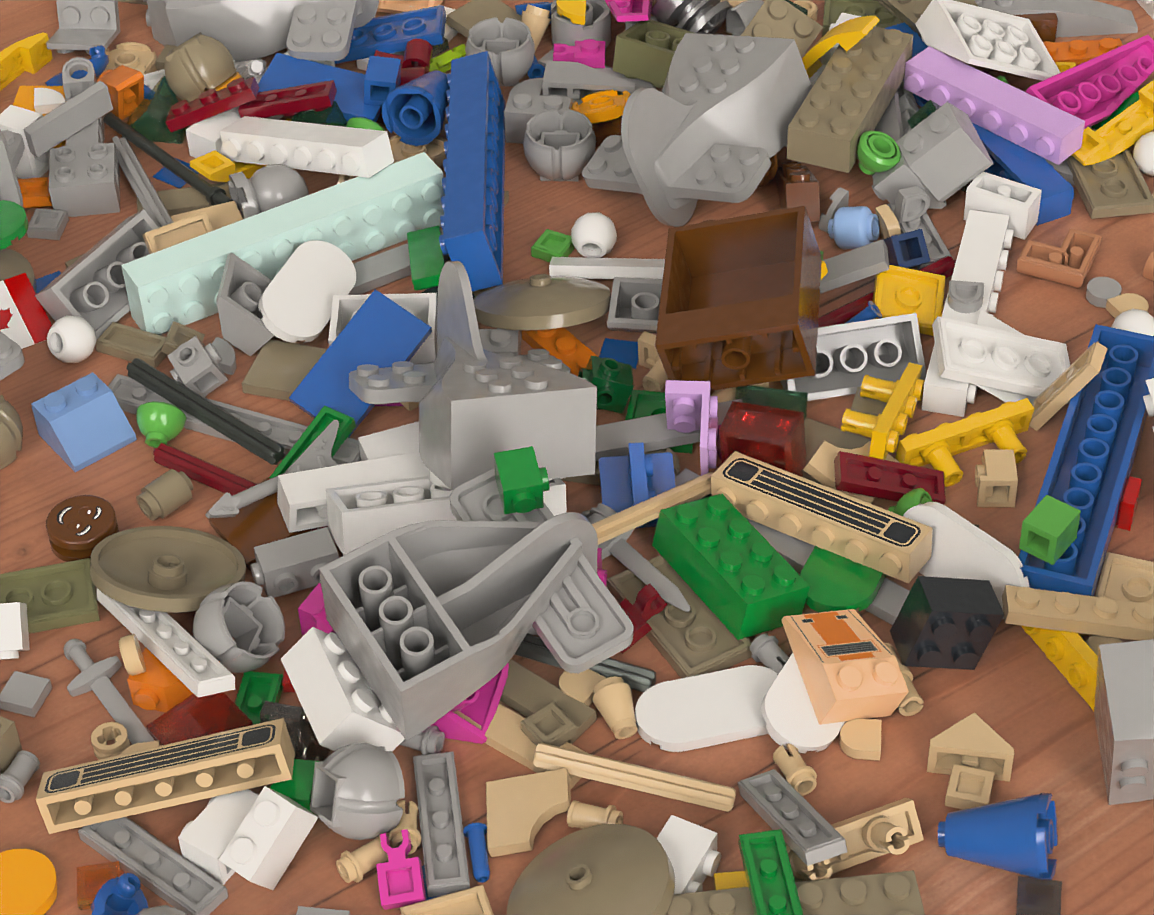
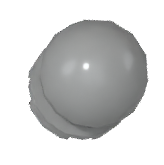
M267 165L258 169L250 180L246 178L243 172L229 175L228 187L230 198L235 201L238 209H240L243 219L309 195L304 178L298 172L285 165Z

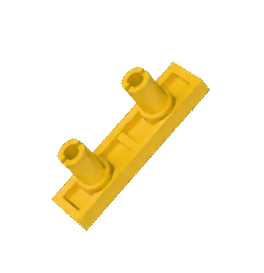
M909 362L900 380L897 379L896 382L865 374L861 384L860 397L879 400L887 404L882 414L879 413L878 416L846 408L842 419L841 431L871 438L869 457L885 460L889 452L895 453L899 435H904L908 417H913L917 400L921 401L923 397L925 380L920 379L923 365Z
M1028 398L1016 402L1010 401L1000 405L998 408L983 413L976 412L965 419L953 423L940 424L935 429L920 434H910L899 441L895 459L899 463L918 467L931 464L934 470L944 472L945 487L957 484L963 475V471L952 456L992 442L996 444L999 450L1014 449L1015 463L1017 464L1024 460L1027 449L1016 434L1028 431L1035 408Z
M1021 626L1094 712L1098 656L1081 638L1087 635L1090 636V634Z

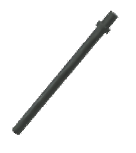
M113 113L105 115V124L206 196L208 203L214 206L233 201L226 196L224 189L208 183Z

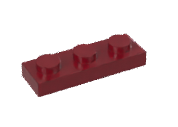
M255 77L246 80L244 78H237L228 83L226 88L218 91L210 89L200 94L196 100L191 102L182 100L171 106L165 122L170 132L177 131L255 100L260 87Z
M334 80L258 92L257 98L240 105L238 112L241 118L244 116L268 118L276 115L292 116L306 110L323 111L332 106L337 89Z
M839 451L834 459L836 490L898 502L907 492L923 488L929 493L933 502L943 505L946 502L943 471Z

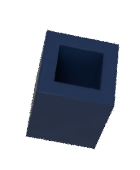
M922 229L884 239L888 249L889 265L913 268L931 262Z

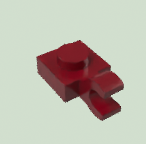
M651 583L639 591L633 605L627 598L619 603L633 624V641L630 646L620 651L622 654L652 630L647 621L667 606V603Z

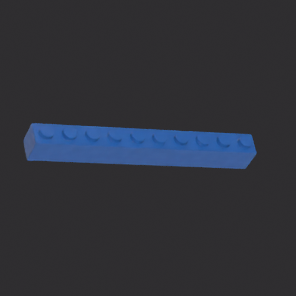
M905 22L885 28L897 29L903 33L913 34L912 58L929 47L922 41L918 33L914 32ZM913 93L916 103L929 116L940 108V106ZM972 123L993 162V165L984 172L1042 190L1037 226L1071 214L1074 188L1043 157Z

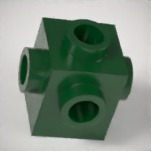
M591 356L586 369L581 368L578 377L597 386V410L604 409L622 414L634 388L631 365L620 363L612 358Z

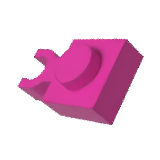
M586 39L575 41V46L554 44L553 61L578 62L592 68H605V41Z
M408 829L401 830L403 842L397 848L389 847V837L386 833L380 834L381 846L389 862L376 864L381 906L384 910L426 901L421 860L419 857L408 858L412 845Z

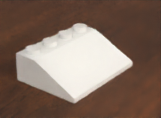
M932 0L915 24L922 36V41L927 46L965 63L1041 81L1061 73L1029 19L954 0Z

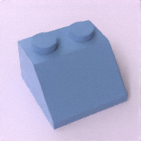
M93 372L31 403L39 436L74 472L137 440L136 434L112 390Z

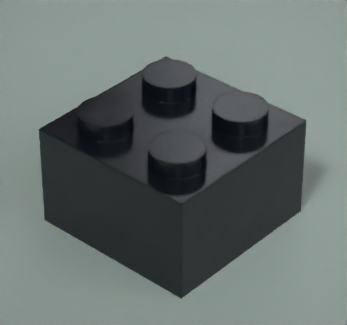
M918 576L890 629V634L901 662L905 666L975 670L1002 621L1004 612L990 580Z

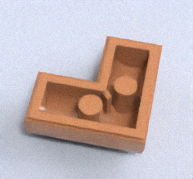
M1069 229L1060 248L1027 240L1017 260L1016 271L1017 273L1079 288L1082 286L1098 252L1102 236Z

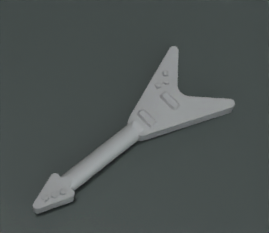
M333 420L283 474L340 465L334 462L331 457V451L339 428V421ZM278 476L233 496L228 492L225 493L205 516L207 518L235 517L239 513L240 508L278 492Z

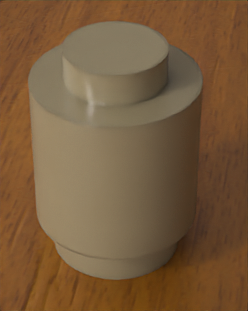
M170 469L141 489L142 493L136 497V500L142 512L150 520L154 521L158 517L163 519L192 499L191 490L194 487L184 472L180 471L178 473L174 469Z

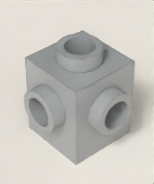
M197 336L181 344L175 351L167 355L174 366L170 373L175 381L203 398L228 381L218 364L223 360L218 351L211 343L205 346Z

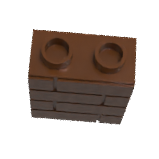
M805 205L786 209L777 208L763 213L721 220H706L697 224L668 229L655 347L669 380L710 381L713 390L816 375L819 286L822 260Z

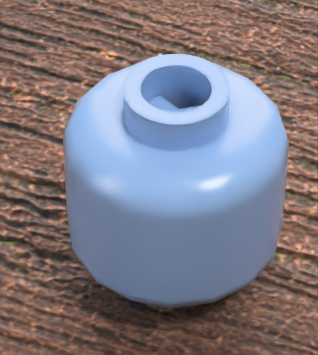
M867 206L841 207L835 212L834 218L828 222L829 237L834 239L836 245L843 250L856 249L868 245L879 237L880 225L878 216L873 214Z

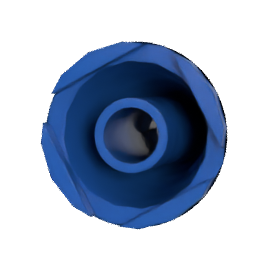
M431 71L392 90L382 105V118L389 132L392 133L394 131L401 137L400 141L408 145L420 146L433 141L442 130L446 116L445 108L449 105L446 90L450 89L447 75L441 71Z
M1040 793L950 812L947 814L946 820L940 821L938 824L939 847H945L947 855L1041 880H1052L1055 875L1057 859H1048L1049 854L1053 853V847L1058 844L1055 801H1051L1052 794Z

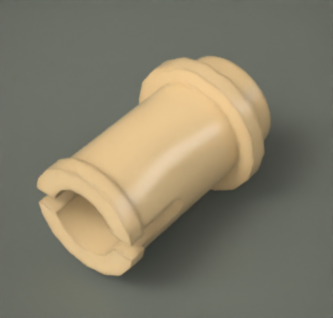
M787 744L790 756L784 749V746H780L773 753V760L780 768L786 781L801 796L811 793L817 784L815 770L806 765L794 745Z
M400 800L396 803L399 807H402L403 813L397 827L388 834L389 845L391 848L399 847L403 842L401 830L408 829L412 844L411 851L408 853L410 855L421 844V834L417 830L418 806L413 801H409L408 814H406L405 800Z
M573 800L568 810L567 824L568 827L581 829L602 824H623V812L617 811L614 805L603 808Z
M380 835L351 853L347 850L341 853V858L336 861V867L345 882L350 883L354 881L358 883L363 880V874L376 868V864L389 861L381 846Z

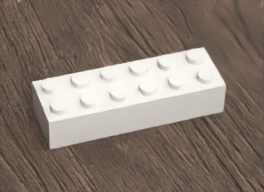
M429 476L326 489L328 529L342 554L346 555L393 530L411 524L427 521H457L450 508V495L453 490L430 482ZM560 478L552 479L549 481L550 490L543 491V502L551 513L556 516L567 513L566 484Z

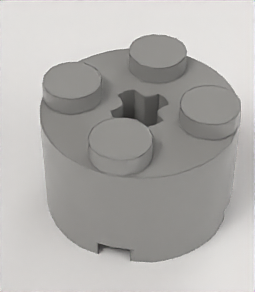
M554 0L551 4L553 48L554 44L575 46V41L586 39L605 41L606 48L611 42V10L605 0H586L585 25L573 24L570 18L564 15L561 17L557 13L556 0Z

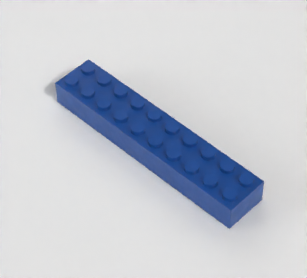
M488 51L451 60V73H447L450 89L446 90L449 106L445 108L448 123L445 124V133L448 141L444 142L447 159L443 160L446 177L442 178L445 196L441 197L444 215L440 216L443 234L439 235V242L444 255L449 254L451 261H460L464 265L472 292L503 284L504 111L506 102Z
M1095 324L1088 348L1093 343L1099 342L1108 349L1100 372L1070 400L1035 505L1036 507L1046 495H1049L1081 510L1077 538L1054 565L1023 550L1020 551L1018 558L1023 565L1020 569L1023 577H1028L1030 588L1069 592L1086 596H1094L1117 520L1126 479H1129L1148 415L1143 396L1150 394L1146 380L1154 378V336Z

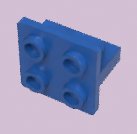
M643 442L628 443V455L601 457L599 459L602 504L612 508L616 513L676 487L672 453L644 454ZM658 518L636 528L656 527Z

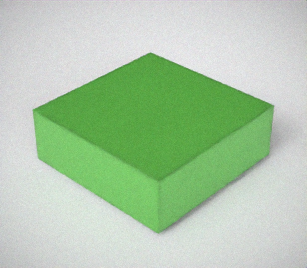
M546 229L531 247V256L550 262L552 257H568L575 247L571 236Z

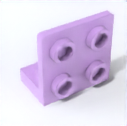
M666 380L667 429L682 433L701 430V476L709 473V468L716 469L718 396H711L710 381Z

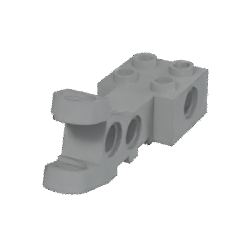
M76 57L64 64L62 80L65 102L96 83L95 70L90 60ZM78 70L88 72L85 77L80 79L71 77ZM104 115L67 138L66 146L50 149L49 193L53 210L67 211L68 217L120 212V169L115 143H104Z

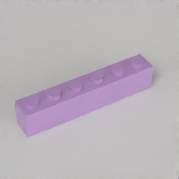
M930 46L905 64V90L940 107L949 102L968 114L972 123L1057 165L1082 146L1084 120Z

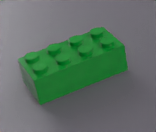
M723 494L660 510L652 546L737 640L782 627L781 620L784 616L802 614L810 585Z

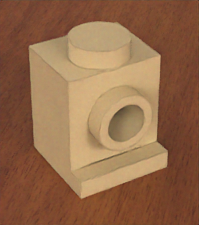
M1014 449L984 450L981 457L982 465H976L975 484L978 487L977 507H1015L1018 476Z

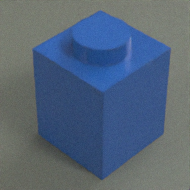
M379 56L369 57L364 78V104L382 106L389 93L400 86L401 59Z

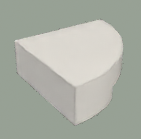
M34 88L35 112L48 114L65 103L63 95L56 90Z

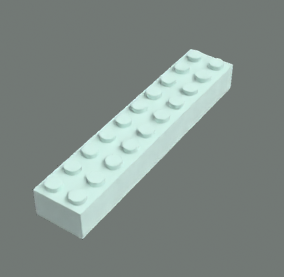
M423 152L390 164L370 178L356 177L125 263L121 266L131 316L141 330L162 335L169 332L173 321L185 326L218 313L216 299L226 259L231 252L273 280L294 251L307 241L319 240L333 244L346 253L351 261L407 240L408 232L438 225L441 227L440 216L444 215L441 197L445 196L442 186L443 171Z

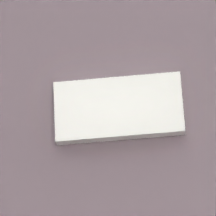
M938 316L932 324L939 374L942 378L1038 397L1070 366L1067 346L1064 343Z

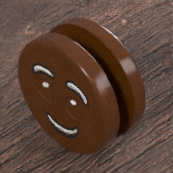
M79 495L63 500L50 511L46 519V529L51 549L59 559L65 562L91 558L94 547L100 541L119 532L112 505L105 499L93 495Z

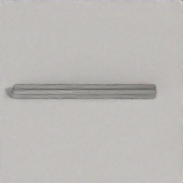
M114 136L112 140L115 143L118 163L143 209L158 228L173 223L171 216L125 137L119 139L118 136Z

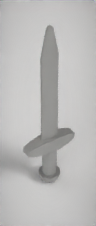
M590 510L583 511L581 514L589 520L591 516ZM634 529L599 545L598 548H602V560L612 554L646 585L651 583L665 602L685 612L691 610L690 605L679 588L626 542Z
M70 639L67 641L63 648L64 655L68 660H73L81 671L67 686L69 694L74 697L92 690L115 722L122 724L127 729L128 739L132 745L155 741L110 681V678L122 666L120 659L117 656H113L94 663L86 652V644L82 640Z

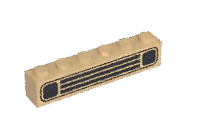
M735 451L711 475V496L723 494L745 518L906 583H910L931 558L932 527Z
M284 718L44 772L35 800L48 833L52 834L291 780L295 751Z

